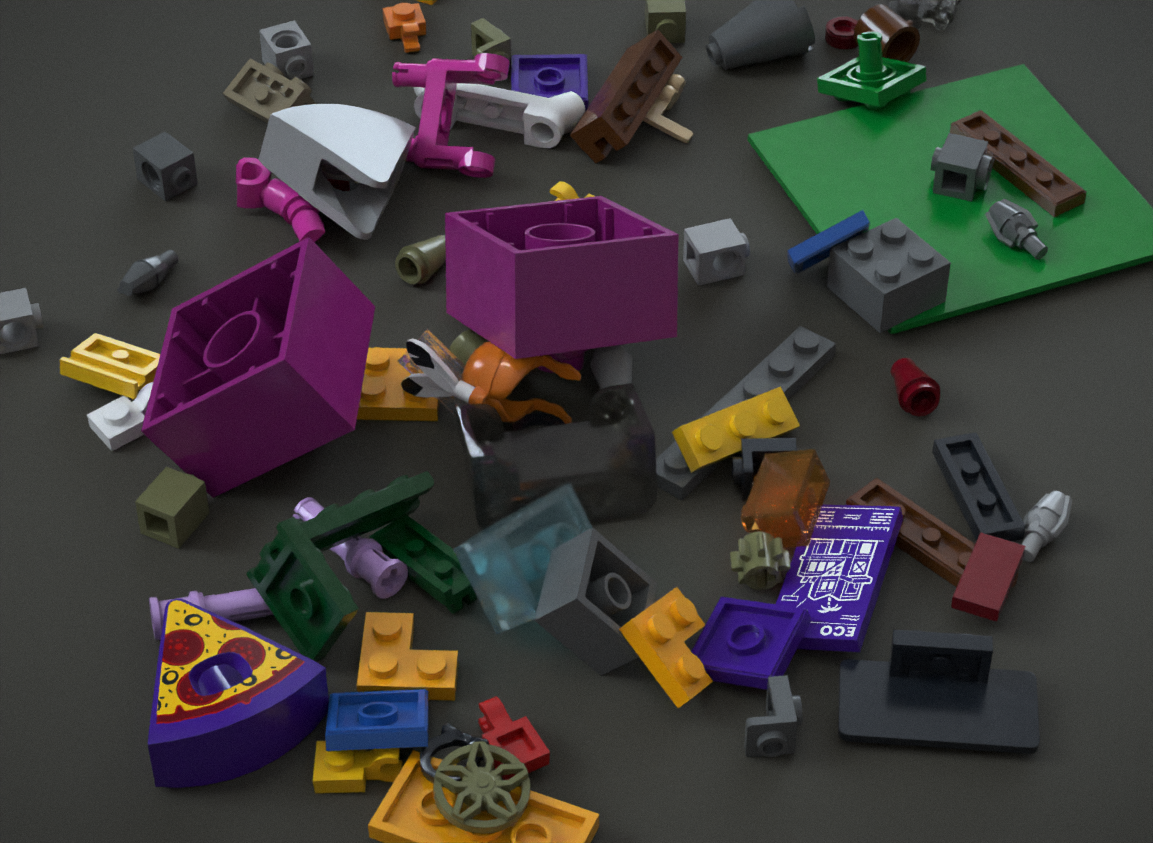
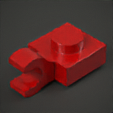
M497 696L479 703V708L484 714V717L478 719V724L484 733L482 738L487 739L490 745L500 747L513 754L521 763H524L528 773L549 765L550 751L526 716L512 721L503 703ZM493 759L495 768L503 764L502 762ZM515 774L502 775L501 777L503 780H509Z

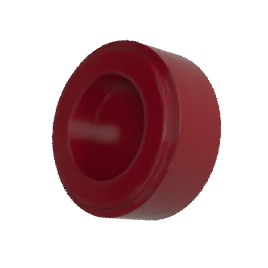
M836 17L828 21L825 28V41L827 44L837 49L857 47L858 45L853 37L858 21L851 17Z

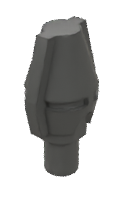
M1004 198L1001 201L995 202L989 211L985 213L997 240L1009 248L1018 246L1020 249L1025 248L1036 260L1046 255L1048 247L1037 238L1035 229L1038 227V224L1027 209Z
M170 249L160 256L156 255L134 262L121 280L119 288H117L119 294L123 293L126 296L153 291L163 281L165 275L168 274V269L178 263L179 258L176 252Z

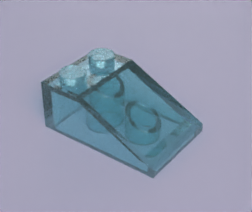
M570 482L478 532L453 549L496 634L535 619L551 550L593 528Z

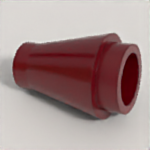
M901 358L897 360L891 367V375L894 378L900 407L905 412L914 416L930 414L937 408L940 401L939 384L916 366L912 359Z

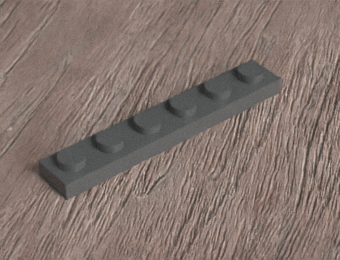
M802 326L798 327L702 417L780 386L787 400H789L835 356L836 343ZM675 441L646 468V481L683 500L725 459L691 473Z

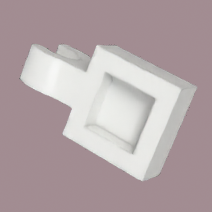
M153 382L145 385L132 402L128 397L122 396L87 414L90 428L111 451L144 435L141 429Z

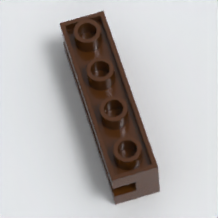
M659 30L654 31L627 48L570 134L595 164L606 158L612 147L618 151L629 143L683 58Z

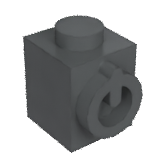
M949 133L943 147H936L932 157L931 171H935L933 193L972 202L977 189L985 191L994 164L993 156L986 155L988 141Z

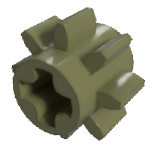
M753 532L746 535L743 539L740 538L738 540L739 551L730 552L731 570L738 572L739 584L746 583L748 587L755 590L770 589L777 583H781V571L790 569L789 551L783 549L782 538H774L767 532Z

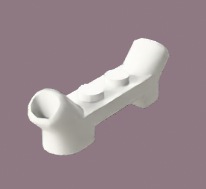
M457 83L450 129L456 121L521 133L524 134L525 145L552 148L560 142L563 134L574 130L585 113V105L581 97L572 91L546 98L481 84ZM414 87V91L418 96L414 103V109L417 116L421 119L425 88Z

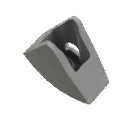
M311 104L286 108L270 114L258 160L301 197L353 236L368 240L371 238L403 172L416 127L380 112L342 104ZM327 179L350 181L358 184V186L354 190L342 191L334 188Z

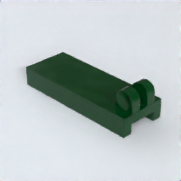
M407 514L369 535L370 539H374L381 545L385 555L390 559H398L407 566V577L447 607L452 614L463 608L462 600L467 605H470L478 599L477 589L484 585L482 570Z

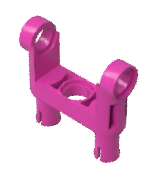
M481 53L477 54L474 60L433 58L427 64L401 62L394 64L393 69L399 70V73L392 72L394 87L425 88L419 132L416 138L412 139L406 162H414L416 166L425 169L458 170L464 175L477 178L493 176L495 158L492 155L473 151L474 147L448 146L457 83L494 85L495 81L506 80L510 64L507 58L497 54Z

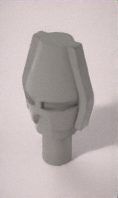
M1052 491L1050 494H1045L1025 515L1023 519L1026 526L1025 539L1021 544L1026 546L1024 561H1034L1040 548L1047 546L1054 538H1057L1067 526L1072 505L1070 496L1064 495L1060 491Z

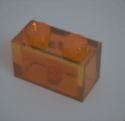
M815 449L764 455L758 474L754 476L753 487L747 503L741 511V521L746 532H767L774 538L780 537L782 538L783 548L809 545L830 485V480Z

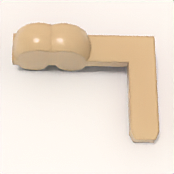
M672 74L643 121L683 143H688L693 137L692 131L662 115L665 110L672 108L686 84L685 79L681 75Z

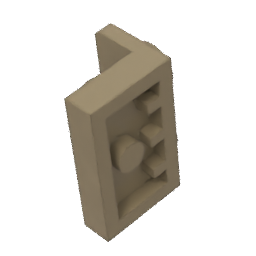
M251 58L222 93L228 102L266 123L269 122L270 114L286 108L316 104L310 96L312 89L302 80L296 77L289 80L273 64L267 62L265 65H262Z

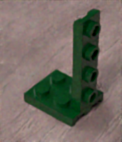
M428 471L411 478L408 475H402L393 480L386 488L377 492L373 489H368L356 496L351 503L341 507L337 503L332 504L319 512L315 518L305 522L301 518L295 519V517H291L278 523L276 526L278 531L273 541L264 545L259 553L261 560L256 567L249 569L246 575L301 655L315 662L324 659L359 610L353 601L350 591L341 584L327 564L322 552L389 524L406 514L414 513L420 505L419 496L428 493L434 486V479Z

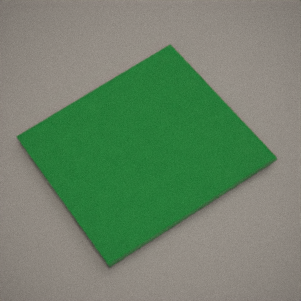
M1024 64L900 95L889 101L882 108L872 109L861 105L748 134L747 141L816 234L863 210L870 222L869 230L897 218L951 262L946 301L888 329L890 334L1153 261V208ZM982 110L1087 192L1085 203L1053 217L993 168L986 190L977 189L972 202L933 193L935 171H931L932 157L936 147H943L950 133L951 123ZM1005 198L1027 209L1032 214L1038 224V227L1035 229L1037 238L1048 247L1044 257L1036 260L1025 248L1020 249L1018 246L1009 248L997 240L985 216V213L989 211L995 202Z

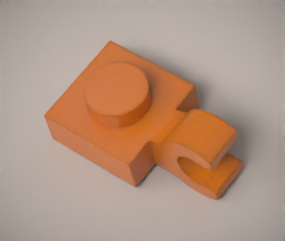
M399 3L393 7L382 8L383 21L390 40L401 38L405 53L421 51L417 36L426 35V21L419 3Z

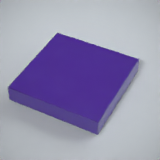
M511 55V91L546 98L572 91L581 97L586 111L588 108L587 55Z
M720 597L691 652L701 660L705 671L713 681L767 690L768 677L784 675L811 622L808 609Z

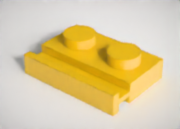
M94 333L71 350L70 358L63 356L60 359V374L135 399L138 395V390L148 383L154 382L160 354Z

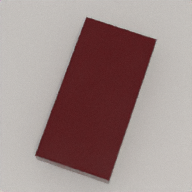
M980 532L954 592L951 608L997 622L1024 558L1026 546Z

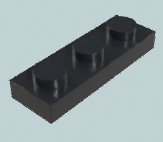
M977 433L934 440L932 453L976 541L980 532L1008 541L1022 540L1026 526Z

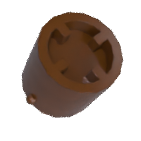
M878 4L868 9L858 20L854 29L853 38L857 45V36L861 35V33H881L882 57L908 62L916 53L920 43V34L918 29L913 26V22L911 20L906 21L886 5Z

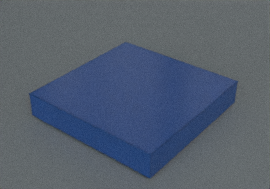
M859 211L787 250L788 263L794 274H799L827 259L830 256V248L868 231L870 222L864 211Z
M413 689L330 694L325 733L326 751L428 747V690Z

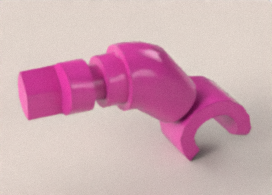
M244 157L238 161L236 165L237 207L248 209L265 207L282 216L288 224L292 225L299 242L308 237L315 242L326 232L319 215V210L282 180L277 178L271 180V171L264 167L257 158Z

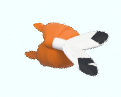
M413 338L406 342V349L410 358L424 372L411 374L401 383L403 390L414 396H454L474 406L483 414L508 423L516 422L534 410L553 414L561 418L565 424H571L572 418L558 404L550 403L540 398H532L526 401H511L506 398L531 370L540 366L548 368L561 378L580 381L582 375L570 364L561 363L549 355L515 359L488 341L474 350L464 367L461 380L458 381L450 368L429 346Z

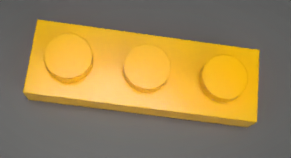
M780 386L682 425L672 431V434L692 473L740 453L741 439L777 438L798 428L800 424Z

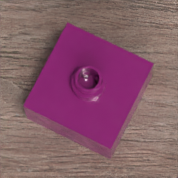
M603 196L445 213L446 313L515 359L549 355L561 363L570 364L579 371L584 366L585 351L589 349L677 337L679 234ZM544 366L537 367L541 371L555 373Z
M308 237L172 308L141 432L186 474L194 475L198 479L205 481L206 492L214 498L355 430L375 305Z

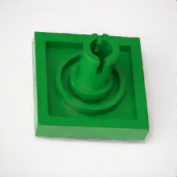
M864 32L858 35L859 57L817 78L818 93L834 96V99L837 101L864 103L865 107L872 109L885 107L889 101L900 95L910 93L911 89L927 81L926 66L882 57V34L879 32Z

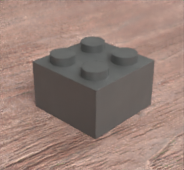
M894 218L830 248L827 287L881 333L946 301L951 262L899 219Z
M591 528L551 550L534 621L602 676L639 657L619 628L654 603L658 583L598 531Z

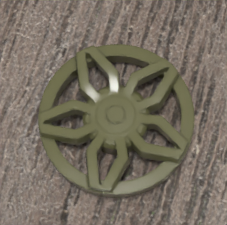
M476 741L471 745L454 750L442 760L435 773L433 795L440 813L454 826L472 833H494L510 827L523 815L530 796V779L524 763H521L513 754L500 747L486 744L484 741ZM476 757H483L486 764L485 767H477L475 763ZM468 758L466 764L467 769L462 765H455L456 763ZM493 759L503 763L493 770ZM515 774L509 780L501 779L502 775ZM448 776H459L462 778V781H455ZM520 785L521 798L515 806L509 792ZM442 786L454 794H458L454 808L447 802ZM499 801H503L507 810L497 805ZM465 803L469 808L460 814L462 805ZM484 810L497 817V819L475 820L472 818Z

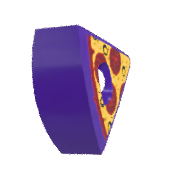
M178 598L169 601L164 611L148 735V750L155 787L183 788L227 781L256 771L280 758L310 734L328 713L329 696L326 668L314 660L189 601Z

